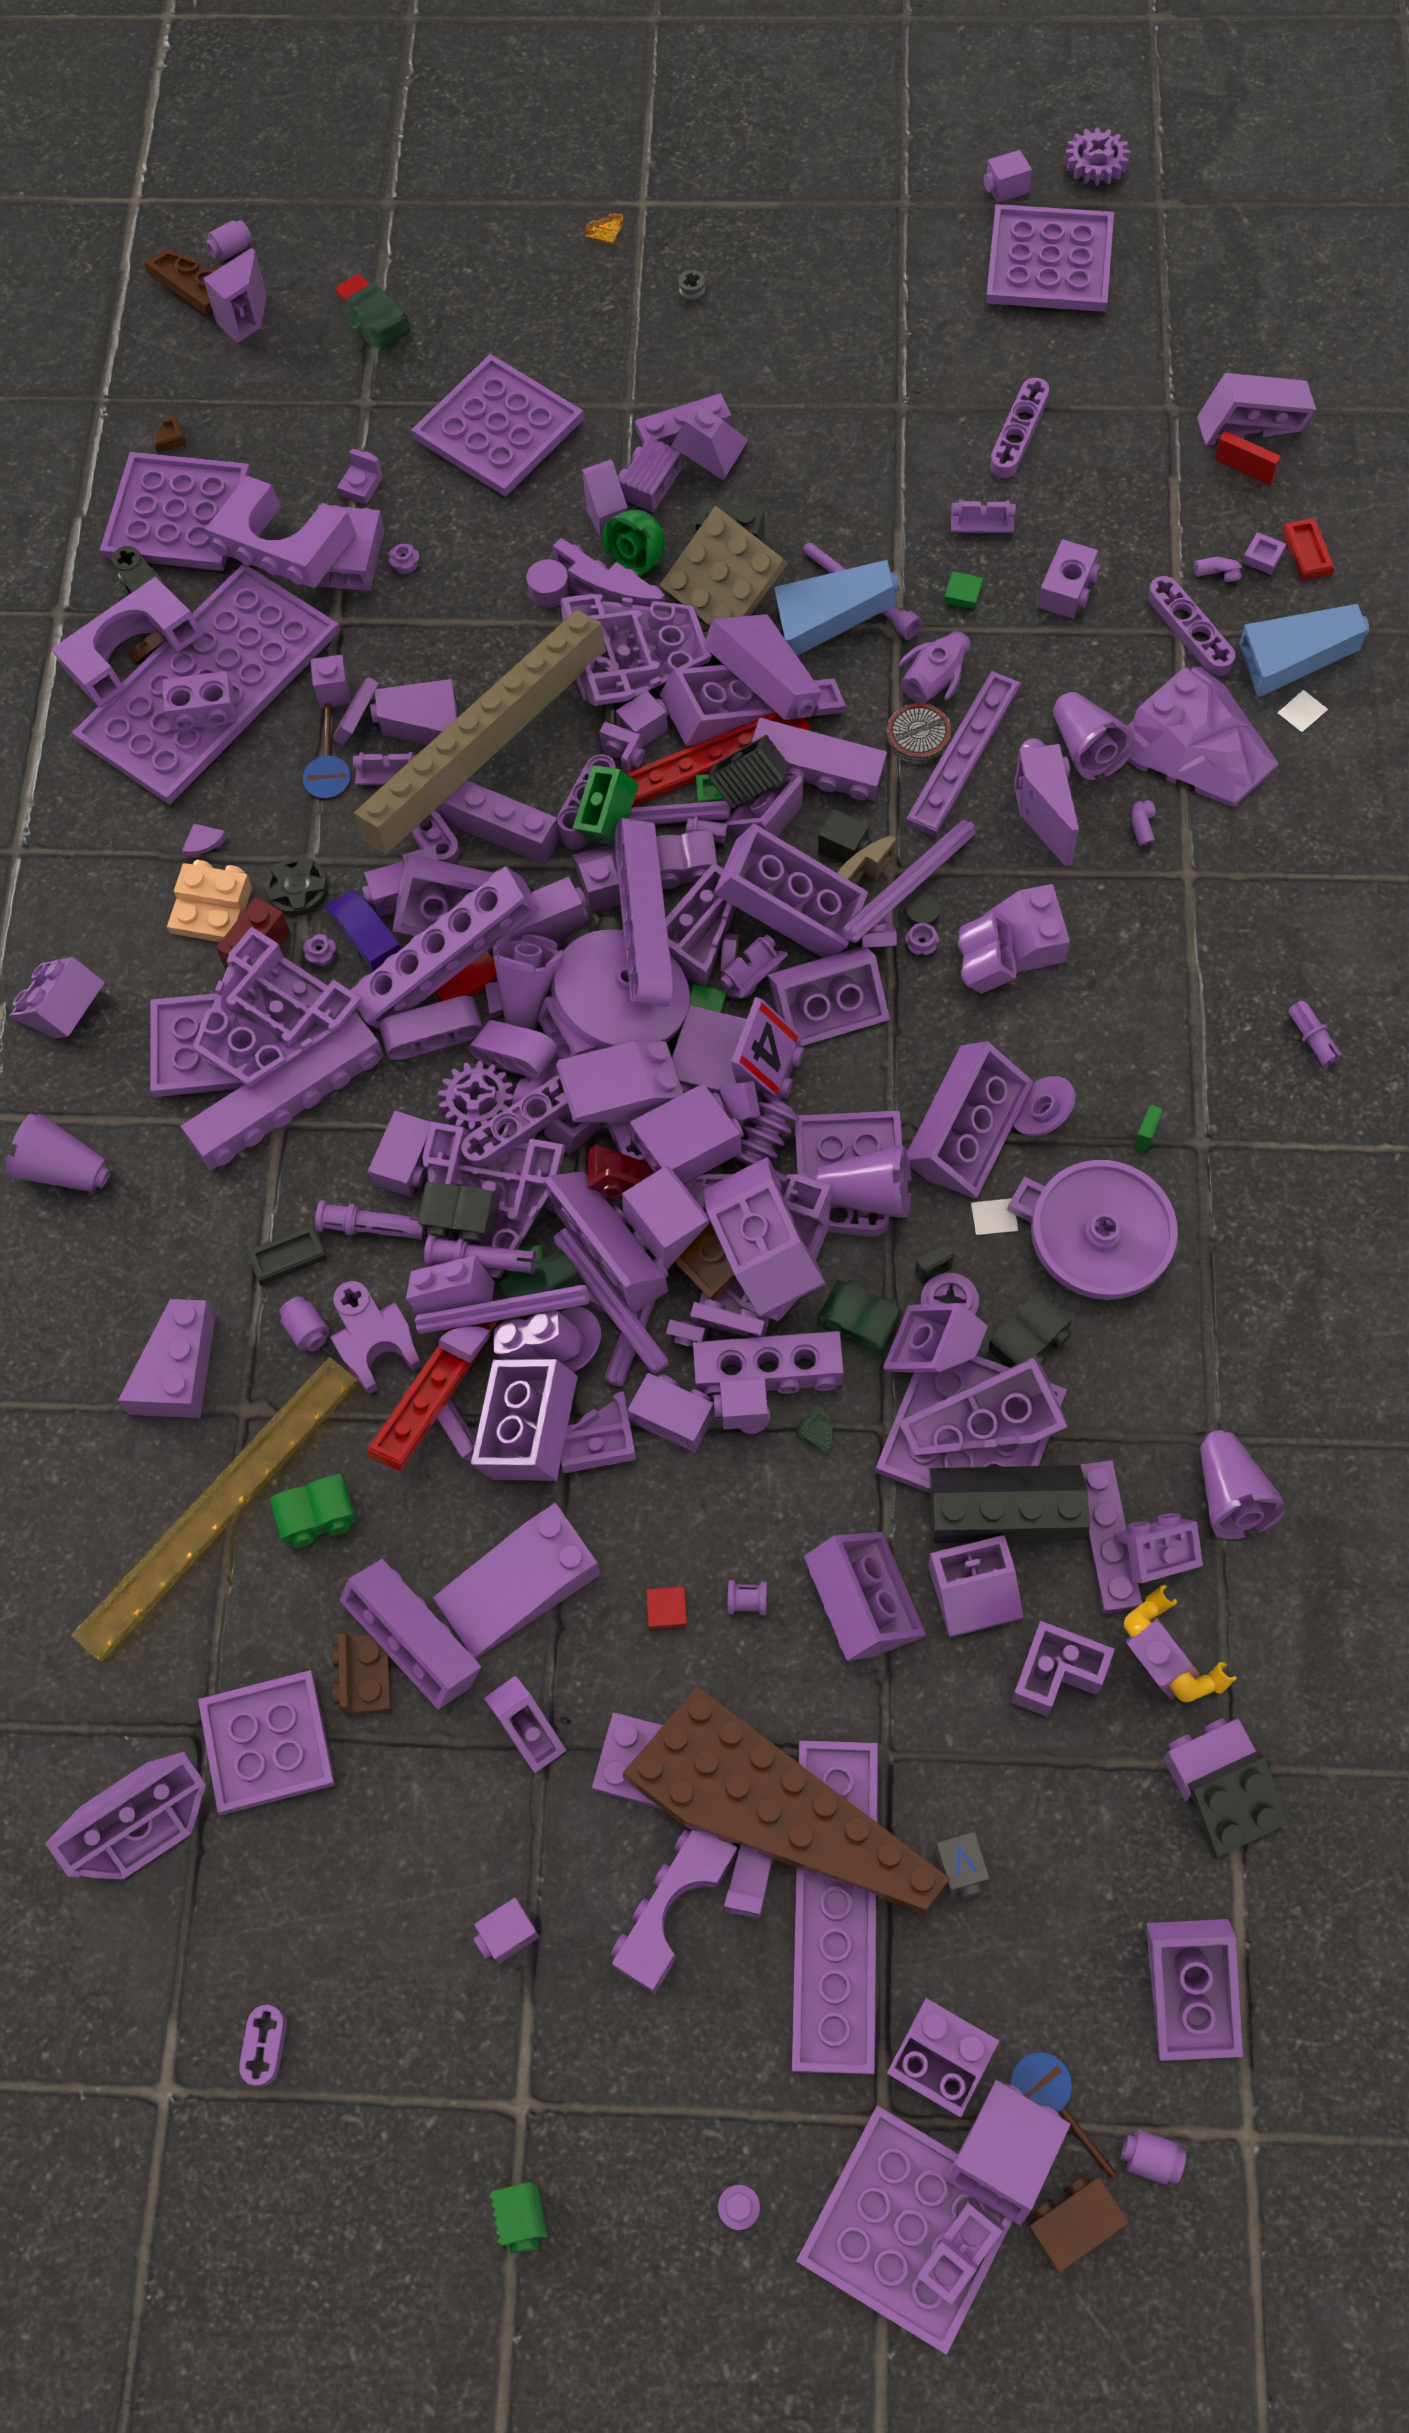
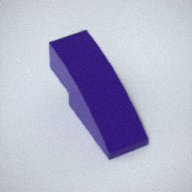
M354 889L325 905L326 910L358 956H362L372 972L380 967L389 956L401 950L399 943L383 921Z

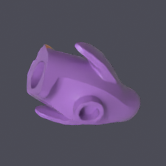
M955 631L933 642L919 645L907 653L899 663V666L902 667L914 661L902 680V691L906 696L913 699L917 704L926 705L929 700L948 686L944 699H950L960 684L963 659L971 646L969 638L964 633Z

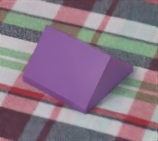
M799 775L785 776L784 783L776 790L769 791L766 789L762 791L752 803L743 806L741 803L725 822L728 823L727 831L739 837L754 823L778 837L803 806V779Z
M669 1166L663 1167L622 1193L623 1216L665 1269H669L711 1221Z

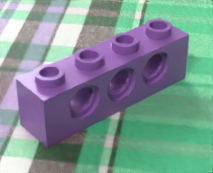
M839 1331L693 1342L696 1390L703 1392L710 1399H714V1395H721L720 1382L765 1378L766 1391L778 1390L782 1394H791L798 1392L800 1388L811 1387L818 1391H828L835 1389L837 1385H843V1362ZM808 1359L814 1363V1366L808 1370H802L795 1364L799 1360ZM765 1362H772L778 1368L773 1372L767 1373L760 1370L759 1366ZM728 1365H736L741 1368V1371L736 1375H727L722 1370Z

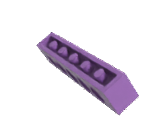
M507 866L494 872L488 881L475 891L468 893L449 912L440 915L434 924L424 932L415 935L410 943L399 952L389 956L375 971L361 978L359 983L350 991L362 999L357 1008L365 1023L379 1029V1023L383 1019L412 1010L491 948L497 940L506 936L538 911L540 906L523 877Z

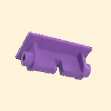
M958 500V503H952L951 532L1014 533L1016 504H1010L1009 500H1006V502H987V506H981V502Z
M360 752L359 756H353V768L356 769L355 785H384L416 755L413 752L408 754H389V756Z
M769 935L758 937L743 952L749 963L746 965L742 957L736 958L721 972L722 977L719 979V983L726 989L727 997L745 998L756 990V985L765 976L774 973L780 967V962L788 953L774 950L773 947L776 944Z

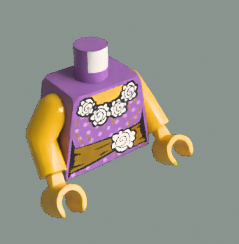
M1160 1586L1146 1597V1601L1126 1616L1124 1628L1130 1635L1125 1640L1170 1700L1177 1697L1182 1702H1191L1211 1694L1213 1691L1222 1694L1237 1677H1228L1224 1674L1223 1670L1227 1667V1664L1224 1662L1218 1663L1207 1675L1201 1676L1156 1618L1157 1615L1163 1614L1177 1603L1176 1598L1169 1601L1165 1597L1163 1590L1167 1586Z

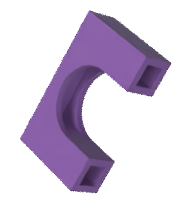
M246 476L205 528L212 549L221 556L227 555L245 565L259 567L271 575L277 574L290 579L295 584H304L315 589L356 536L348 512L322 503L304 527L296 534L281 540L261 539L259 537L262 531L281 508V505L271 484Z
M154 577L51 650L66 673L98 707H101L125 690L116 673L108 664L111 653L120 643L137 634L158 631L179 652L204 634L191 611Z

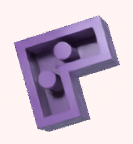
M1040 1621L1011 1703L1048 1717L1061 1682L1098 1695L1115 1649Z

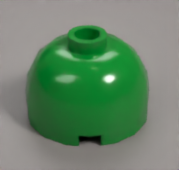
M631 509L617 514L605 524L603 529L604 549L607 554L611 552L617 560L613 564L617 562L626 569H632L638 576L652 570L663 557L666 546L665 534L659 522L646 511Z

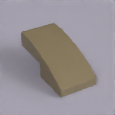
M888 836L868 845L851 857L837 873L856 885L865 874L877 880L895 857L896 838Z

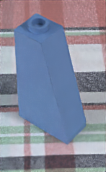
M884 560L774 587L785 640L796 656L895 606L894 592L900 590L897 572H890L888 561Z
M1353 604L1245 624L1239 645L1257 697L1264 696L1361 650L1365 636L1369 633V623L1367 617L1362 616L1359 605Z

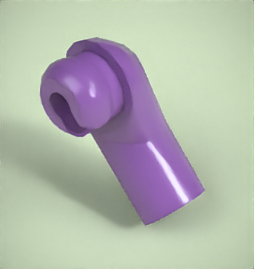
M1150 800L1143 803L1138 801L1132 806V827L1139 846L1155 841L1148 818H1152L1156 810L1153 802Z

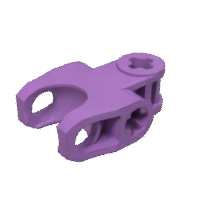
M356 1281L343 1283L336 1289L333 1301L345 1329L330 1336L348 1371L356 1377L369 1395L378 1390L371 1373V1365L380 1354L395 1352L401 1355L412 1371L422 1367L414 1347L413 1336L409 1326L395 1302L378 1310L367 1288ZM352 1301H356V1303L359 1305L357 1307L352 1308V1306L349 1303Z

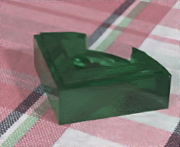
M816 1403L796 1432V1437L828 1456L833 1444V1428L826 1411Z

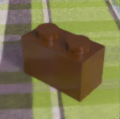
M1086 2175L1082 2176L1064 2189L1069 2197L1055 2206L1050 2199L1030 2213L1034 2221L1026 2227L1055 2273H1060L1129 2224L1100 2177L1094 2178L1089 2182Z

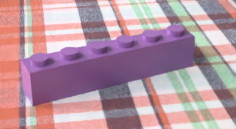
M355 1012L350 1015L339 1029L252 1086H241L181 1125V1128L189 1143L210 1171L217 1166H224L233 1159L234 1155L246 1147L255 1146L263 1139V1136L275 1128L287 1125L293 1116L302 1110L314 1107L320 1102L322 1097L334 1089L343 1088L349 1083L351 1078L363 1070L367 1071L376 1066L379 1060L384 1057L379 1041Z

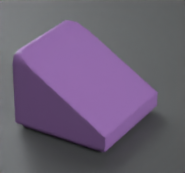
M754 1081L720 1087L725 1113L729 1119L741 1120L761 1116Z

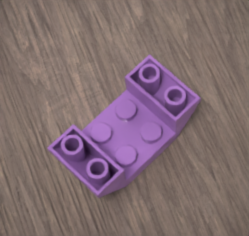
M768 1157L704 1189L707 1214L734 1275L760 1317L826 1285L812 1252L804 1245L780 1193L783 1188Z

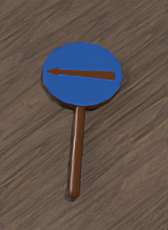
M329 703L325 704L324 756L317 757L311 761L304 769L302 777L304 788L311 796L323 800L337 798L343 794L351 781L348 765L344 760L331 756V705Z
M1044 2052L1031 2053L1020 2059L1013 2068L1010 2084L1018 2088L1026 2098L1036 2104L1050 2107L1058 2112L1065 2121L1071 2124L1070 2128L1108 2176L1114 2177L1116 2171L1065 2109L1072 2091L1071 2075L1065 2064L1056 2056Z

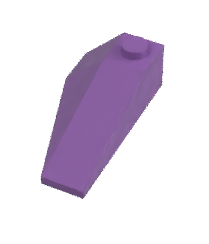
M1037 1356L898 1421L914 1455L1033 1443L1068 1427L1054 1390Z

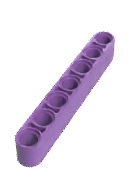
M619 818L615 830V852L630 998L634 1003L668 1006L673 992V978L655 824L648 821Z

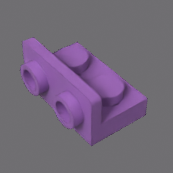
M703 1291L699 1303L694 1302L690 1314L691 1319L696 1324L746 1338L765 1337L770 1318L760 1317L756 1312L745 1310L725 1293H722L713 1301Z
M1178 1513L1163 1514L1157 1517L1158 1522L1151 1524L1150 1522L1130 1523L1127 1525V1530L1115 1533V1542L1128 1545L1133 1582L1145 1583L1203 1566L1197 1521L1181 1519Z

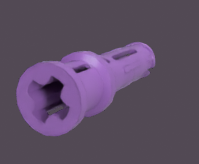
M324 1200L319 1201L315 1217L316 1231L323 1232L324 1229L345 1231V1234L350 1236L357 1232H368L423 1240L426 1228L418 1224L419 1217L360 1210V1207L356 1206V1204H349L348 1207L328 1205L327 1201Z
M432 1234L428 1236L425 1244L424 1261L425 1265L429 1267L476 1255L484 1268L525 1272L528 1274H534L536 1266L531 1263H537L536 1251L471 1245L470 1241L459 1238L457 1241L438 1239L437 1235Z

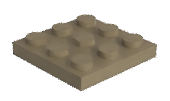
M715 505L660 586L683 605L693 606L696 615L711 626L713 619L750 616L788 562Z

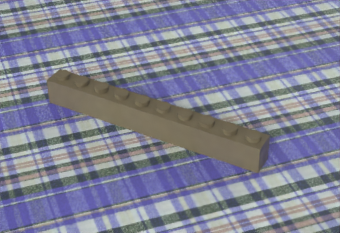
M579 610L572 613L354 812L361 839L385 855L390 852L585 671V667L606 652L602 623Z

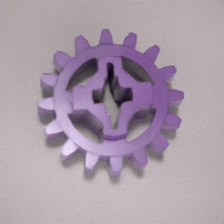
M1097 127L1095 133H1090L1088 129H1084L1083 136L1076 133L1074 140L1068 142L1065 155V163H1068L1067 171H1074V179L1083 177L1084 184L1094 180L1095 186L1099 185L1100 180L1110 184L1111 177L1119 180L1121 172H1126L1129 162L1130 150H1127L1128 143L1127 141L1120 142V134L1111 136L1110 129L1105 133H1101Z
M478 1061L476 1068L471 1069L468 1063H464V1071L461 1073L456 1069H452L453 1080L444 1078L442 1082L445 1090L438 1092L439 1099L442 1102L439 1106L441 1113L446 1114L447 1124L452 1125L456 1123V1126L469 1128L472 1133L512 1106L514 1090L512 1082H508L505 1072L497 1074L496 1065L494 1064L486 1070L483 1067L482 1061ZM459 1110L465 1111L467 1115L461 1113Z

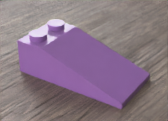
M554 1503L521 1525L436 1594L433 1599L466 1649L477 1659L601 1574L597 1561L558 1505Z

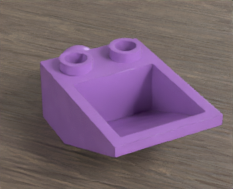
M1031 738L1022 744L1018 755L1014 790L1019 813L1064 866H1072L1079 827L1067 779L1070 775L1069 761L1067 756L1062 757L1060 744L1045 746L1041 740Z

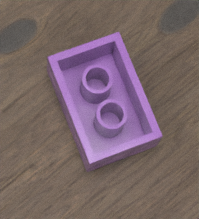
M557 1359L493 1360L471 1465L492 1480L557 1481L578 1376Z

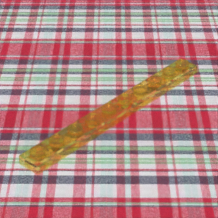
M329 1357L71 1636L102 1663L358 1384L357 1379Z

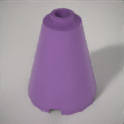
M1070 692L1058 698L1053 708V715L1075 769L1080 775L1086 779L1095 780V775L1103 773L1105 776H1109L1121 768L1133 752L1130 746L1132 739L1135 741V735L1130 727L1077 692Z
M521 934V940L510 941L511 935L504 936L495 942L493 958L505 1023L535 1030L540 1025L537 1017L544 999L550 997L553 976L560 966L563 951L562 949L558 951L557 943L543 936Z
M34 1111V1114L30 1113L20 1125L12 1141V1144L16 1145L15 1156L7 1155L5 1162V1174L12 1178L94 1192L97 1187L103 1188L110 1175V1169L106 1167L107 1160L42 1113Z
M895 1146L823 1165L818 1168L817 1174H812L811 1179L833 1187L832 1205L897 1218L908 1217L911 1193L907 1192L908 1181H911V1170L908 1151L904 1146Z
M1223 1430L1208 1434L1200 1446L1210 1524L1216 1536L1223 1539H1240L1246 1537L1243 1532L1244 1530L1255 1527L1257 1533H1260L1277 1523L1285 1514L1284 1500L1233 1433Z

